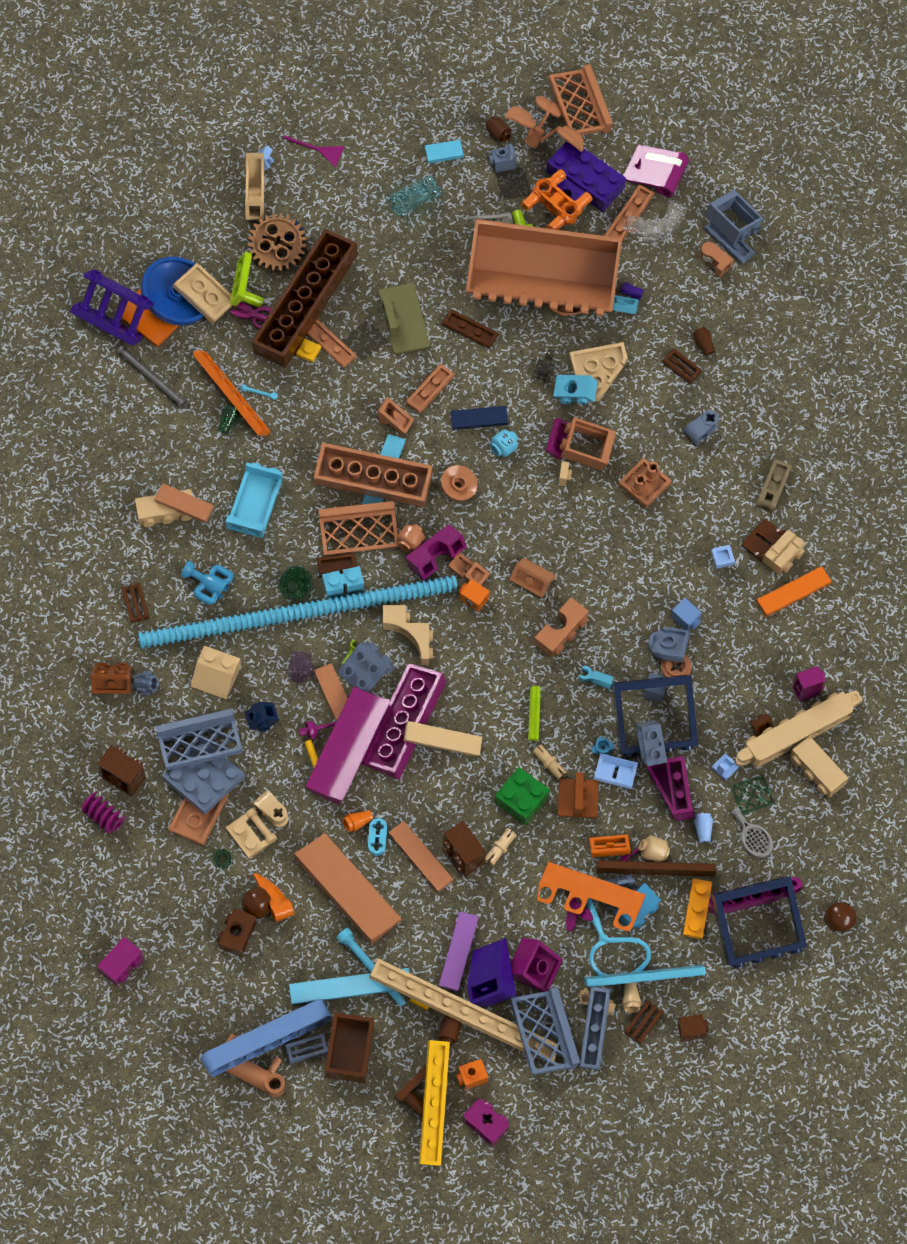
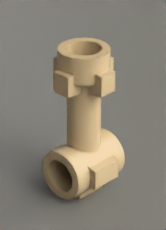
M585 988L579 993L580 1002L584 1005L589 1003L590 988ZM611 999L608 1008V1014L612 1015L616 1006Z

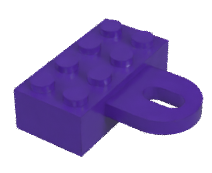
M568 141L547 162L546 172L552 176L559 169L563 170L566 174V179L557 185L558 188L564 193H569L571 195L570 198L574 201L584 192H588L592 196L590 204L602 212L625 189L626 177L585 148L580 152Z

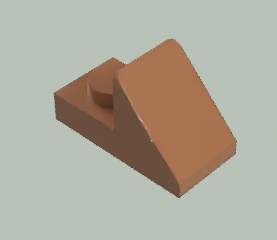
M389 397L385 398L377 412L381 425L390 424L402 435L407 433L414 421V418Z

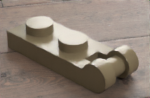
M774 460L756 506L769 508L771 512L775 511L792 465ZM766 495L772 497V501L766 500Z

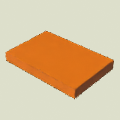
M141 288L136 292L141 295ZM128 301L121 320L130 326L137 305ZM147 309L143 310L136 330L158 347L179 325L164 322Z

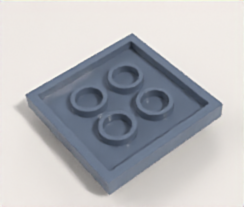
M200 741L196 747L202 749L206 743ZM211 745L206 750V752L210 754L215 753L217 751ZM191 750L187 756L194 758L199 753ZM226 757L168 770L162 775L164 782L203 815L208 813L245 779V773Z

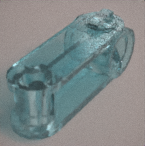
M432 175L427 176L390 195L391 209L395 214L404 215L440 196L443 189L438 187Z

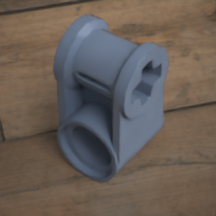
M713 410L704 412L684 428V433L698 445L700 440H705L707 436L717 429L719 420L717 412Z

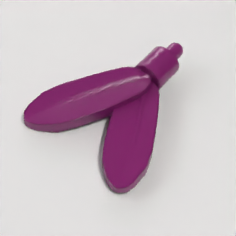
M575 897L570 900L569 905L572 909L576 910L581 907L582 903L578 902ZM584 907L583 912L578 914L586 921L593 920L592 912L587 907ZM567 911L566 928L569 932H572L576 926L577 914Z

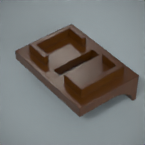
M764 518L741 546L762 562L764 554L786 530L777 528ZM758 534L760 537H762L764 540H766V541H767L768 543H770L771 545L769 546V545L766 544L764 541H762L760 538H758L756 535Z

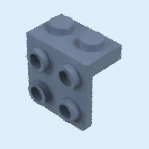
M363 642L359 643L341 666L339 674L353 687L355 686L369 693L384 674L391 673L396 667L392 664L391 658L387 655H382L378 651L379 648L374 643Z

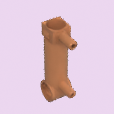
M230 1034L226 1042L237 1038V1036ZM279 1057L273 1059L268 1070L250 1061H246L225 1071L266 1092L270 1097H280L285 1091L284 1078L280 1074L275 1073L282 1062ZM273 1082L280 1084V1087L275 1090L269 1086Z

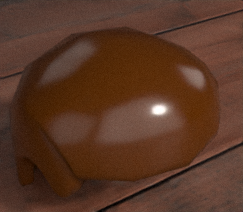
M261 887L251 888L242 898L244 912L256 916L257 919L265 917L270 911L268 903L271 897Z
M844 902L832 904L826 909L824 914L825 924L832 931L845 932L855 925L857 919L854 908Z

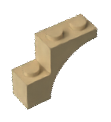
M246 153V220H259V218L264 220V153Z
M383 605V630H392L406 636L416 646L421 658V665H429V659H433V648H429V641H433V630H429V623H410V612H406V605Z

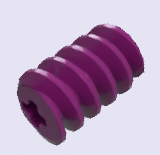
M94 792L85 800L81 811L87 814L88 818L93 819L94 823H99L100 828H105L106 833H112L123 824L126 816L123 815L119 818L120 811L117 810L113 813L114 806L112 805L107 808L109 802L101 803L103 796L95 798L97 792Z

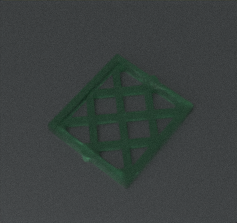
M764 775L730 785L742 814L775 804ZM758 780L756 785L750 783L752 781ZM760 781L764 782L765 789L759 787ZM745 784L744 789L737 787ZM748 785L755 787L752 793L746 791ZM735 789L742 791L740 797L736 795ZM757 789L764 791L761 797L755 795ZM744 793L751 795L748 801L742 799ZM765 793L769 794L770 801L763 799ZM753 797L759 799L757 805L751 803ZM740 801L747 804L745 809L741 808ZM762 801L768 803L760 806ZM749 805L755 807V808H752V809L747 810V808H748Z

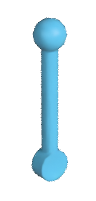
M245 384L240 386L241 391H250L268 396L273 400L278 398V394L275 392L270 394L249 388Z

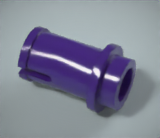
M623 282L620 292L623 293L622 295L626 294L640 300L644 289L633 286L629 282Z

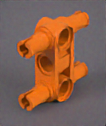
M561 169L550 178L538 180L536 186L531 190V194L521 202V207L525 211H529L539 202L555 215L556 218L547 225L548 229L559 230L563 225L575 223L577 217L582 213V209L592 201V196L588 192H584L574 201L557 187L558 184L566 179V174Z

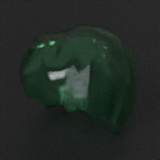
M290 566L282 573L279 579L278 588L280 593L285 598L291 600L307 596L312 589L311 573L305 567Z

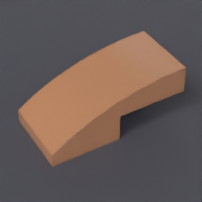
M461 552L447 566L449 570L467 582L472 579L480 585L491 574L477 562L473 563Z

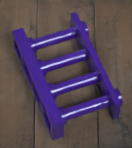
M90 270L84 273L83 277L90 280L83 301L73 305L70 313L132 346L139 343L143 335L138 333L136 329L143 310L153 307L155 303L150 301L147 296L139 295L103 276L98 270ZM98 284L106 290L99 309L95 310L89 304ZM112 292L121 297L114 319L106 316L105 313ZM128 301L137 305L130 327H126L121 322Z

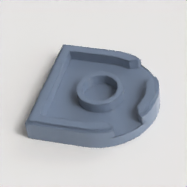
M663 627L661 630L653 632L649 637L648 647L650 652L659 659L683 663L690 630Z

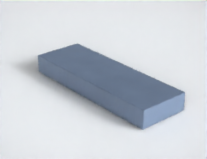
M712 222L704 227V230L741 265L755 254V251L744 241L740 240L733 244Z

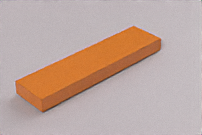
M821 566L758 598L756 602L767 617L831 584L832 581Z

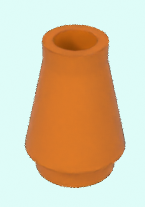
M370 810L346 814V817L342 819L343 825L347 832L352 831L354 833L373 820Z

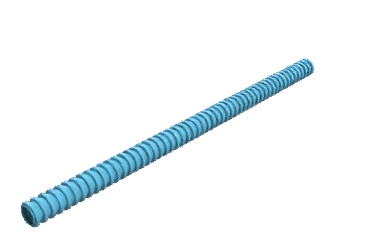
M451 575L450 578L445 576L444 579L440 577L439 580L437 578H434L433 581L428 579V582L423 580L422 583H419V581L416 584L412 582L410 585L406 583L404 586L387 587V589L381 588V590L375 589V591L369 590V592L363 591L362 594L358 592L357 595L355 593H352L351 596L346 594V597L340 595V598L335 596L334 599L330 597L328 600H325L324 598L322 601L316 600V602L311 601V603L293 604L291 607L287 605L285 608L284 606H281L280 609L275 607L274 610L269 608V611H266V609L263 612L258 610V613L253 611L252 614L247 612L246 615L222 617L220 620L216 618L214 621L210 619L209 622L204 620L203 623L198 621V624L193 622L192 625L187 623V626L182 624L181 627L176 625L175 628L169 627V629L145 631L143 634L139 632L138 636L140 647L145 649L146 646L148 648L152 645L156 647L157 644L162 646L163 643L168 645V642L173 644L174 641L179 643L180 640L204 638L206 635L207 637H210L212 634L216 636L217 633L222 635L223 632L228 634V631H231V633L234 630L239 632V629L244 631L245 628L250 630L251 627L275 625L277 622L281 624L283 621L284 623H287L288 620L293 622L294 619L296 621L299 618L304 620L305 617L310 619V616L315 618L316 615L321 617L322 614L328 615V613L352 611V609L357 610L359 607L360 609H363L365 606L369 608L370 605L372 607H375L376 604L381 606V603L386 605L387 602L390 604L393 601L397 603L399 600L403 602L404 599L410 600V598L434 596V594L439 595L441 592L442 594H445L447 591L451 593L452 590L457 592L458 586L456 577Z

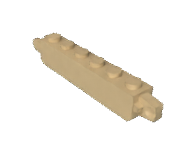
M857 690L847 694L844 691L839 694L833 693L827 697L826 701L814 703L811 709L799 711L790 720L788 718L782 720L778 724L779 726L765 729L762 735L758 737H750L746 740L744 749L737 753L735 765L742 767L752 763L753 766L760 767L792 750L808 736L812 739L849 719L853 708L862 702V697Z

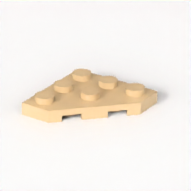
M624 342L569 352L574 375H590L598 380L595 402L602 399L628 360Z

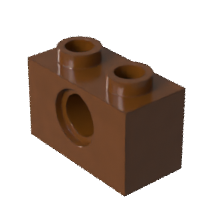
M235 908L232 914L228 913L225 920L226 928L224 931H220L217 938L219 949L242 957L257 923L256 916ZM239 929L241 933L234 936L231 934V931Z

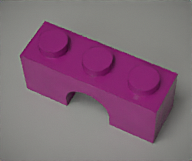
M448 524L407 555L405 559L410 570L422 580H425L438 570L434 560L437 556L447 554L454 558L467 546L463 535Z

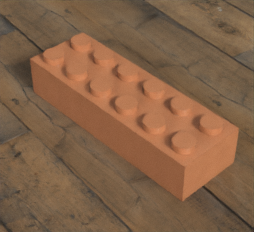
M322 442L314 474V483L320 486L425 508L433 475V466Z

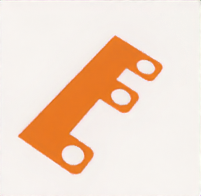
M548 862L539 882L537 901L550 904L559 887L570 891L564 905L566 911L581 914L588 898L619 908L613 925L624 931H630L646 894ZM544 887L551 889V896L548 899H542L539 896L540 890ZM575 897L580 898L582 901L581 907L576 910L572 909L569 905L570 900ZM623 914L631 917V922L627 926H621L618 922L619 917Z

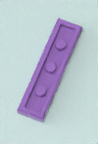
M459 912L440 979V988L455 992L459 991L479 916Z

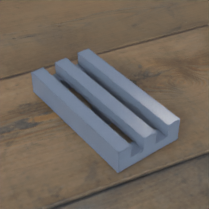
M324 1033L285 1044L290 1065L328 1054ZM317 1040L322 1042L295 1051L290 1050V1048ZM321 1047L324 1048L323 1050H319V1051L312 1052V1053H309V1054H305V1055H302V1056H298V1057H295V1058L292 1057V1056H294V1055H297V1054H300V1053H304V1052H307V1051H311V1050H314V1049H318V1048H321Z

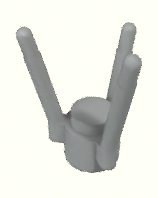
M510 212L498 215L467 217V220L495 219L496 222L513 224Z

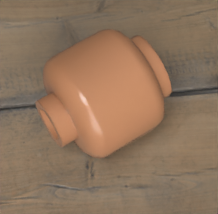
M416 524L405 525L397 535L398 547L406 553L413 552L425 540V536L422 533L423 529Z

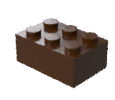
M334 1013L325 1067V1078L359 1083L366 1082L374 1031V1018Z

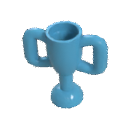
M188 561L181 572V577L183 578L192 576L200 581V585L194 589V596L205 604L210 605L215 603L218 598L222 599V591L227 592L230 582H232L234 577L230 570L221 565L213 566L209 574L204 575L195 570V565L192 561ZM215 572H218L227 578L222 579L218 576H215ZM205 589L208 593L212 594V598L200 591Z

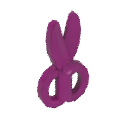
M240 302L236 306L240 310H231V314L241 319L252 318L254 327L260 329L262 325H259L256 320L265 322L268 316L259 312L266 311L271 313L272 309L262 306L254 311L249 305Z

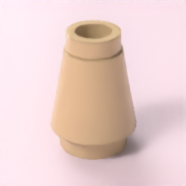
M625 983L622 1007L627 1013H636L640 1011L642 1006L636 983Z

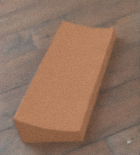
M325 833L294 853V859L370 945L375 943L402 920Z

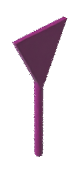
M283 136L286 140L318 151L335 168L345 147H315L294 138Z

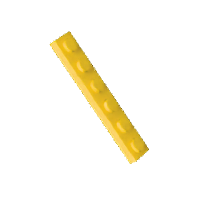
M428 1041L419 1164L441 1166L450 1042Z

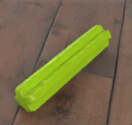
M540 686L530 687L529 741L539 740Z

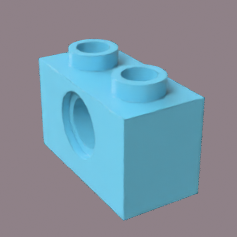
M557 375L553 396L560 400L562 404L576 402L586 405L587 402H595L598 380L590 375Z

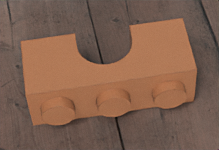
M570 597L558 613V618L565 623V627L556 630L546 624L535 636L534 645L551 658L555 654L559 655L565 647L564 643L567 640L569 642L572 641L577 634L575 631L587 624L589 611Z

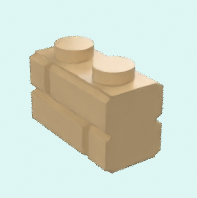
M787 530L764 554L762 562L779 575L783 571L788 572L793 565L792 561L795 558L799 560L804 554L805 542L793 532Z

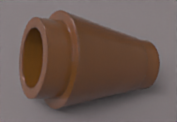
M706 327L693 332V340L705 356L715 352L710 331Z

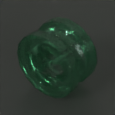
M224 849L216 851L214 863L218 868H227L231 864L232 860L229 851ZM221 855H225V858L228 857V860H225L224 863H220V860L217 861V858H221Z

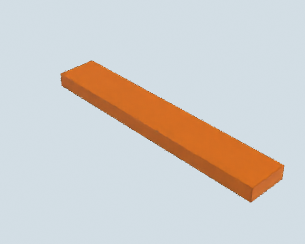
M196 350L193 356L256 434L265 437L271 433L269 428L209 354L205 351Z

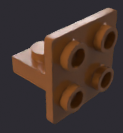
M105 662L94 665L90 674L92 693L131 694L132 666H128L127 663L109 665Z
M576 772L575 779H559L558 816L597 818L598 781L584 779V773Z

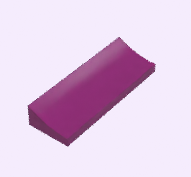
M408 663L362 759V765L400 780L416 746L414 743L404 741L406 722L411 721L426 725L446 684L443 673Z
M355 686L352 688L304 787L305 789L333 803L341 804L391 700L370 694Z

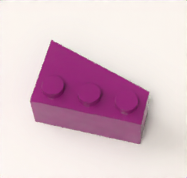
M684 756L669 758L667 763L646 765L674 821L694 819Z

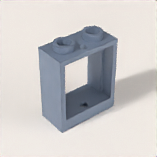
M735 190L711 202L704 215L733 244L740 240L744 241L752 233L756 234L761 229V223L764 219ZM731 208L748 225L738 229L723 212Z
M655 720L635 723L641 761L647 766L667 763L661 724Z

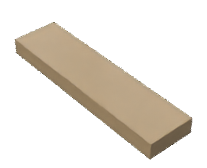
M407 721L404 741L479 757L482 737Z

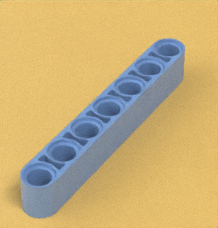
M316 1000L207 1051L201 1056L200 1060L211 1077L217 1076L328 1023L332 1019V1015L323 1000Z

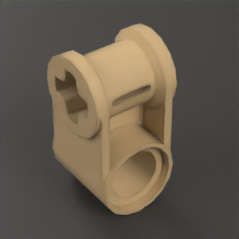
M268 790L252 803L254 808L259 809L262 812L261 815L265 816L274 826L283 827L287 824L288 815L286 808Z

